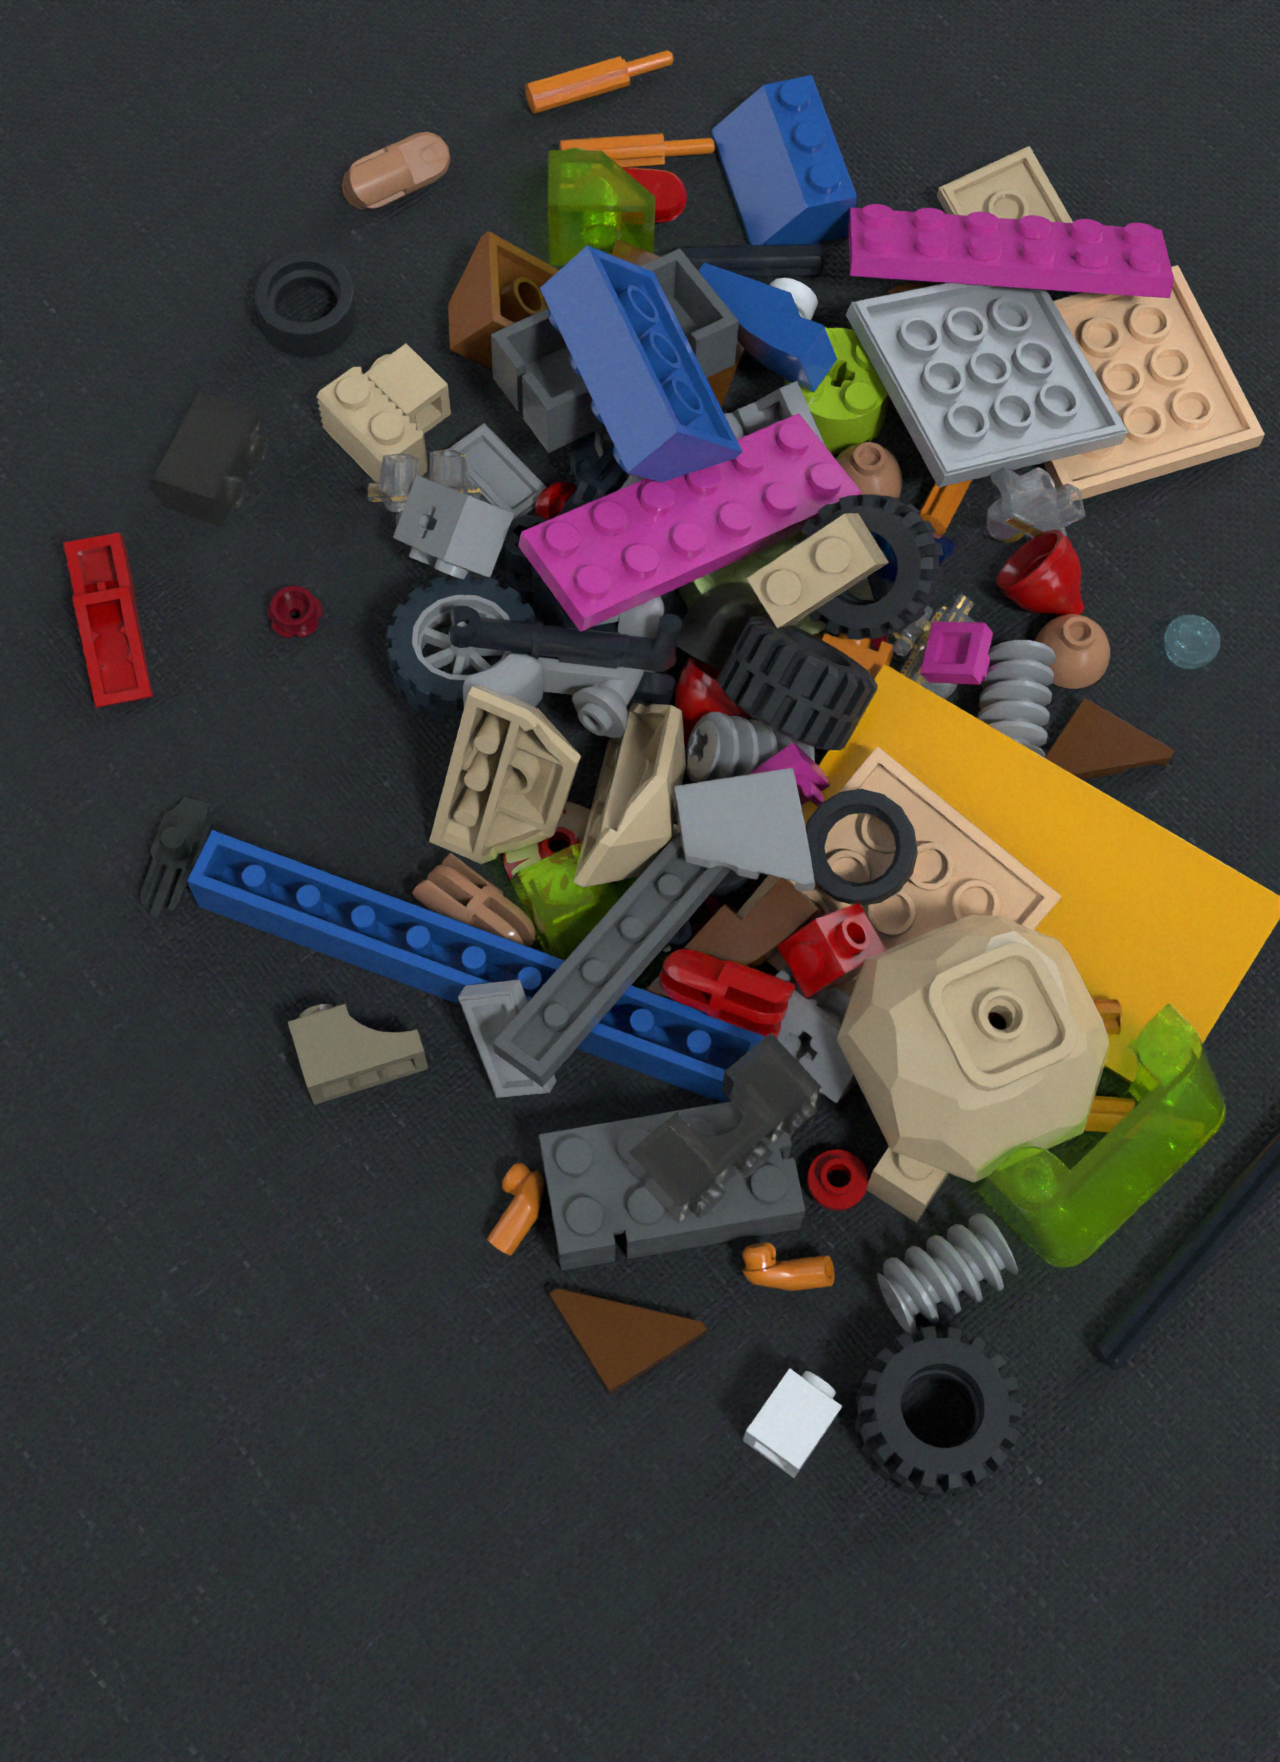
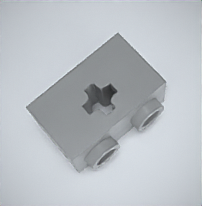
M416 475L393 538L412 546L409 557L431 565L439 571L464 579L470 570L490 578L514 513Z
M787 966L775 977L794 983L795 988L792 997L788 1000V1009L785 1018L781 1021L778 1039L773 1041L766 1038L764 1054L780 1061L803 1078L814 1091L825 1094L837 1103L858 1083L837 1041V1036L851 998L836 987L806 998L790 968Z

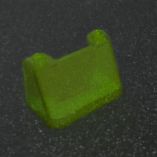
M1170 1003L1144 1026L1140 1034L1127 1047L1135 1055L1137 1063L1135 1079L1127 1090L1140 1103L1071 1170L1057 1156L1046 1149L1034 1146L1021 1148L1011 1154L992 1172L977 1191L1042 1259L1053 1266L1062 1268L1076 1266L1091 1256L1218 1132L1225 1121L1227 1110L1224 1097L1201 1039L1194 1027Z

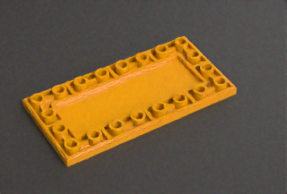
M884 664L874 679L878 689L845 748L842 750H828L819 764L830 784L828 788L822 791L823 802L838 794L872 752L879 747L1061 895V900L1038 925L1035 931L1056 938L1061 942L1069 953L1092 1000H1119L1122 1010L1121 1032L1119 1035H1108L1110 1044L1104 1068L1160 1103L1165 1104L1279 921L1280 896ZM810 800L801 806L805 828L807 821L818 808Z

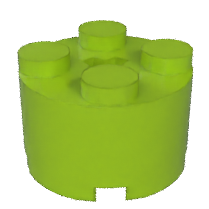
M825 327L837 360L814 393L802 387L800 389L826 448L832 455H839L851 445L863 443L868 439L871 442L877 437L885 422L890 396L855 331L846 328ZM784 379L783 387L791 384V382Z

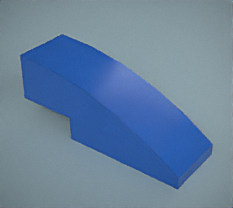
M704 263L698 270L699 273L739 321L737 341L762 365L791 383L797 381L800 387L814 393L837 360L824 325L802 318L791 292Z

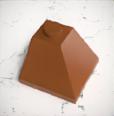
M489 231L481 236L448 304L450 350L488 369H492L491 334L549 308L540 287L559 270Z

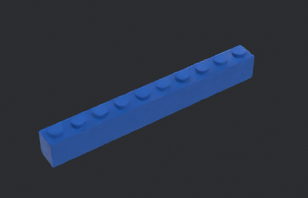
M214 830L211 831L187 880L198 907L459 1005L461 1004L458 996L465 986L520 980L526 999L529 1002L564 963L562 959ZM631 985L577 1049L720 1103L747 1099L763 1058L766 1038L708 1017L705 1012Z

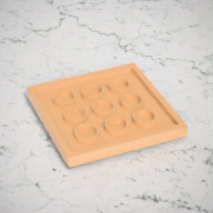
M1178 265L1171 267L1174 282L1170 298L1083 292L1053 301L1129 432L1122 444L1044 462L1045 468L1063 505L1255 448L1261 444L1265 434Z
M879 747L872 752L839 791L865 789L886 795L902 807L915 830L918 855L912 876L897 894L881 903L861 906L886 950L971 914L999 916L1035 930L1061 900V895ZM865 813L848 815L836 822L828 833L825 844L826 859L833 872L844 880L856 883L873 881L883 875L892 864L896 851L894 835L888 825L878 817ZM768 875L738 913L745 917L778 882L780 877ZM816 883L814 890L802 891L825 912L820 917L851 906V904L835 900L820 889ZM781 952L767 960L779 972L788 966ZM858 976L836 986V988L851 998Z

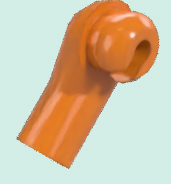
M523 1163L514 1164L502 1180L503 1190L515 1197L487 1237V1240L494 1247L507 1255L514 1253L536 1221L545 1188V1181L539 1171L535 1170L532 1172Z
M768 1242L746 1246L743 1250L742 1258L746 1267L742 1269V1272L753 1285L796 1291L830 1287L834 1283V1266L829 1255L776 1261V1249Z

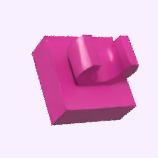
M933 622L920 673L928 683L981 685V681L986 680L990 663L988 652L993 632L986 623Z
M795 742L747 774L793 768L801 806L810 800L818 807L823 803L822 791L830 786L823 770Z

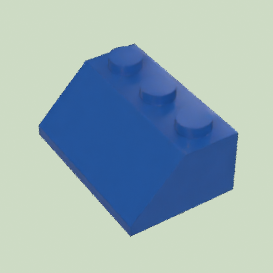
M809 75L761 86L711 131V137L714 140L715 149L748 244H816L848 237L850 207L856 208L857 195L813 76Z

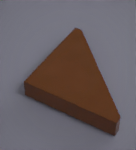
M1084 698L1045 758L1081 780L1120 774L1124 773L1125 769L1153 764L1166 766L1175 750Z
M558 1288L549 1293L551 1301L609 1395L707 1334V1328L701 1321Z

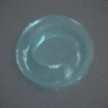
M1183 615L1174 619L1169 624L1164 634L1163 644L1169 659L1175 665L1184 669H1195L1207 665L1215 658L1220 648V635L1216 627L1207 619L1197 615Z

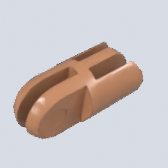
M430 132L416 133L394 144L383 147L358 159L350 166L343 177V195L350 205L359 210H374L384 207L440 179L446 173L450 164L449 148L441 137Z
M452 853L444 858L442 865L436 866L429 873L427 880L421 881L412 892L414 898L432 912L530 947L535 940L534 924L526 913L504 897L502 890Z

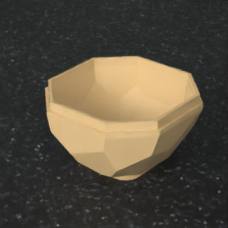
M971 914L865 959L837 1036V1041L891 1151L973 1183L1084 1133L1110 1044L1104 1022L1069 953L1061 942L1056 938L1002 917ZM996 1012L1002 1015L1006 1021V1029L999 1030L992 1027L988 1020V1013Z

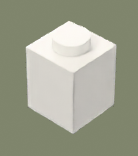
M789 1369L746 1430L743 1441L795 1478L842 1407L833 1400L836 1394L835 1390L823 1379L809 1371H805L800 1376Z

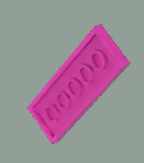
M871 204L864 208L850 207L848 222L850 276L1170 298L1174 276L1162 229H1155L1148 224L1130 223L1125 227L1106 226L1090 219H1079L1073 223L1050 222L1048 219L1036 215L1024 216L1021 219L998 218L988 212H973L968 216L951 215L934 208H921L916 212L894 211L890 207L880 204Z
M798 413L737 439L743 453L733 460L664 482L646 478L522 531L518 546L581 632L802 532L801 529L808 519H816L820 515L818 510L826 504L836 503L842 497L862 495V492Z

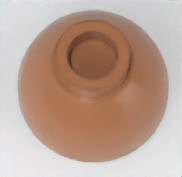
M873 442L858 443L847 447L835 458L860 489L862 495L876 494L899 498L902 491V471L895 456L886 448Z
M1078 614L1059 616L1044 625L1034 640L1044 643L1053 649L1056 654L1055 663L1048 667L1054 672L1053 684L1069 689L1090 686L1104 675L1108 667L1110 645L1107 636L1099 624L1086 616Z

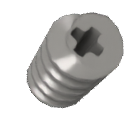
M1013 640L1002 642L991 647L988 652L990 663L986 680L982 681L981 684L983 688L979 700L981 711L978 713L977 718L1045 758L1044 751L1039 747L1047 741L1048 733L1042 726L1049 722L1050 713L1045 706L1050 704L1052 692L1047 686L1052 684L1054 679V672L1048 666L1055 663L1056 654L1053 649L1044 643L1036 641Z
M710 712L696 723L689 736L685 750V771L690 781L704 782L706 779L707 781L731 778L749 774L793 742L814 762L815 750L814 747L794 740L759 720L751 719L748 721L744 717H729L725 713Z
M976 1213L969 1219L968 1229L959 1224L951 1226L947 1231V1240L938 1235L930 1237L926 1241V1252L916 1246L908 1248L905 1252V1264L898 1258L891 1257L887 1259L883 1264L884 1276L878 1273L877 1279L890 1311L900 1326L912 1337L918 1333L914 1315L921 1313L934 1326L939 1323L937 1303L942 1301L952 1313L957 1314L961 1311L958 1292L963 1290L975 1303H978L983 1299L980 1281L985 1279L995 1291L999 1292L1004 1289L1001 1270L1006 1268L1012 1275L1017 1276L1018 1268L1006 1240L995 1223L986 1215Z

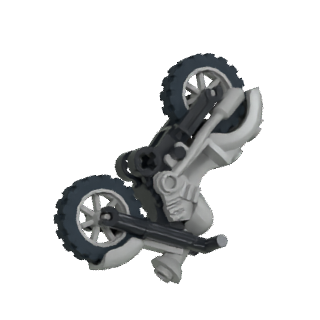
M725 413L724 415L736 439L744 437L742 427L732 413ZM605 426L571 442L572 478L576 477L577 491L571 495L557 516L646 479L630 475L620 467L613 454L614 443ZM526 515L518 517L511 522L504 540L505 559L507 562L505 570L506 590L499 587L498 580L485 576L483 581L472 579V574H467L464 579L457 578L456 580L446 581L444 576L431 580L430 587L424 590L420 587L414 589L408 594V602L405 606L399 604L393 613L394 625H389L387 630L389 666L391 673H393L394 685L400 695L404 693L407 695L408 704L418 712L422 709L429 712L430 718L436 721L445 722L446 718L456 719V724L460 725L467 695L472 686L489 687L505 695L515 697L519 701L536 707L541 701L543 692L573 695V704L578 712L580 722L592 733L610 738H621L624 734L628 722L626 706L631 699L652 701L653 704L676 707L673 696L674 678L667 674L655 672H664L675 665L677 661L676 646L682 628L681 619L674 614L664 615V603L661 596H658L580 632L518 546L521 532L548 521L543 517ZM523 575L526 578H532V580L525 585L520 582V576ZM535 616H536L537 618H541L542 621L536 620V623H535ZM451 626L449 628V635L439 632L441 629ZM426 643L444 649L426 658L422 654ZM540 655L559 657V659L542 658ZM451 663L453 673L451 675L438 668Z

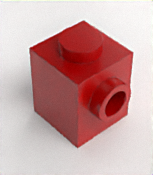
M860 903L813 920L777 946L806 998L852 980L859 975L865 959L886 951Z

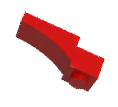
M118 532L63 543L74 591L72 599L95 707L102 708L153 698L135 599V587L124 537Z

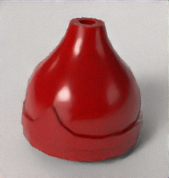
M1057 529L1045 531L1021 546L1006 561L996 578V585L1001 590V593L1019 607L1030 612L1054 614L1057 616L1066 614L1080 615L1085 608L1081 598L1082 570L1079 556L1072 547L1069 538Z
M688 658L686 664L683 665L680 671L681 676L675 687L674 702L676 708L682 710L685 748L696 723L710 712L725 713L729 717H744L748 721L751 718V715L733 703L718 685L717 678L722 670L695 658Z

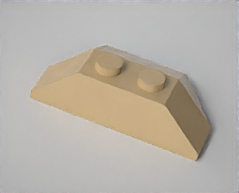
M472 686L467 695L429 842L483 864L496 859L500 853L517 851L553 837L581 758L580 754L538 708L489 687Z
M632 703L627 711L628 722L624 734L621 738H610L607 744L573 883L582 887L640 877L679 833L678 826L674 824L677 820L674 786L682 785L686 769L682 710L672 705L651 704L644 706L640 703Z

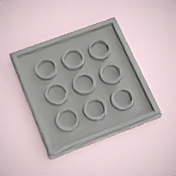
M945 283L851 302L846 316L938 488L1122 444L1129 433L1047 290Z

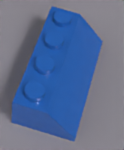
M587 245L540 287L550 309L548 311V318L553 327L565 340L571 353L569 356L571 367L584 380L593 399L591 402L592 411L596 418L606 427L615 446L613 448L614 457L624 471L630 475L664 482L733 460L743 453L654 272Z

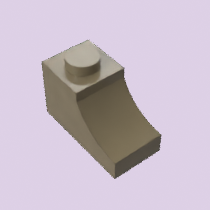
M332 1004L316 1005L304 1010L299 1015L300 1018L288 1022L304 1079L314 1105L428 1069L425 1052L417 1029L391 1033L368 1028L349 1015L346 1004L334 1007Z

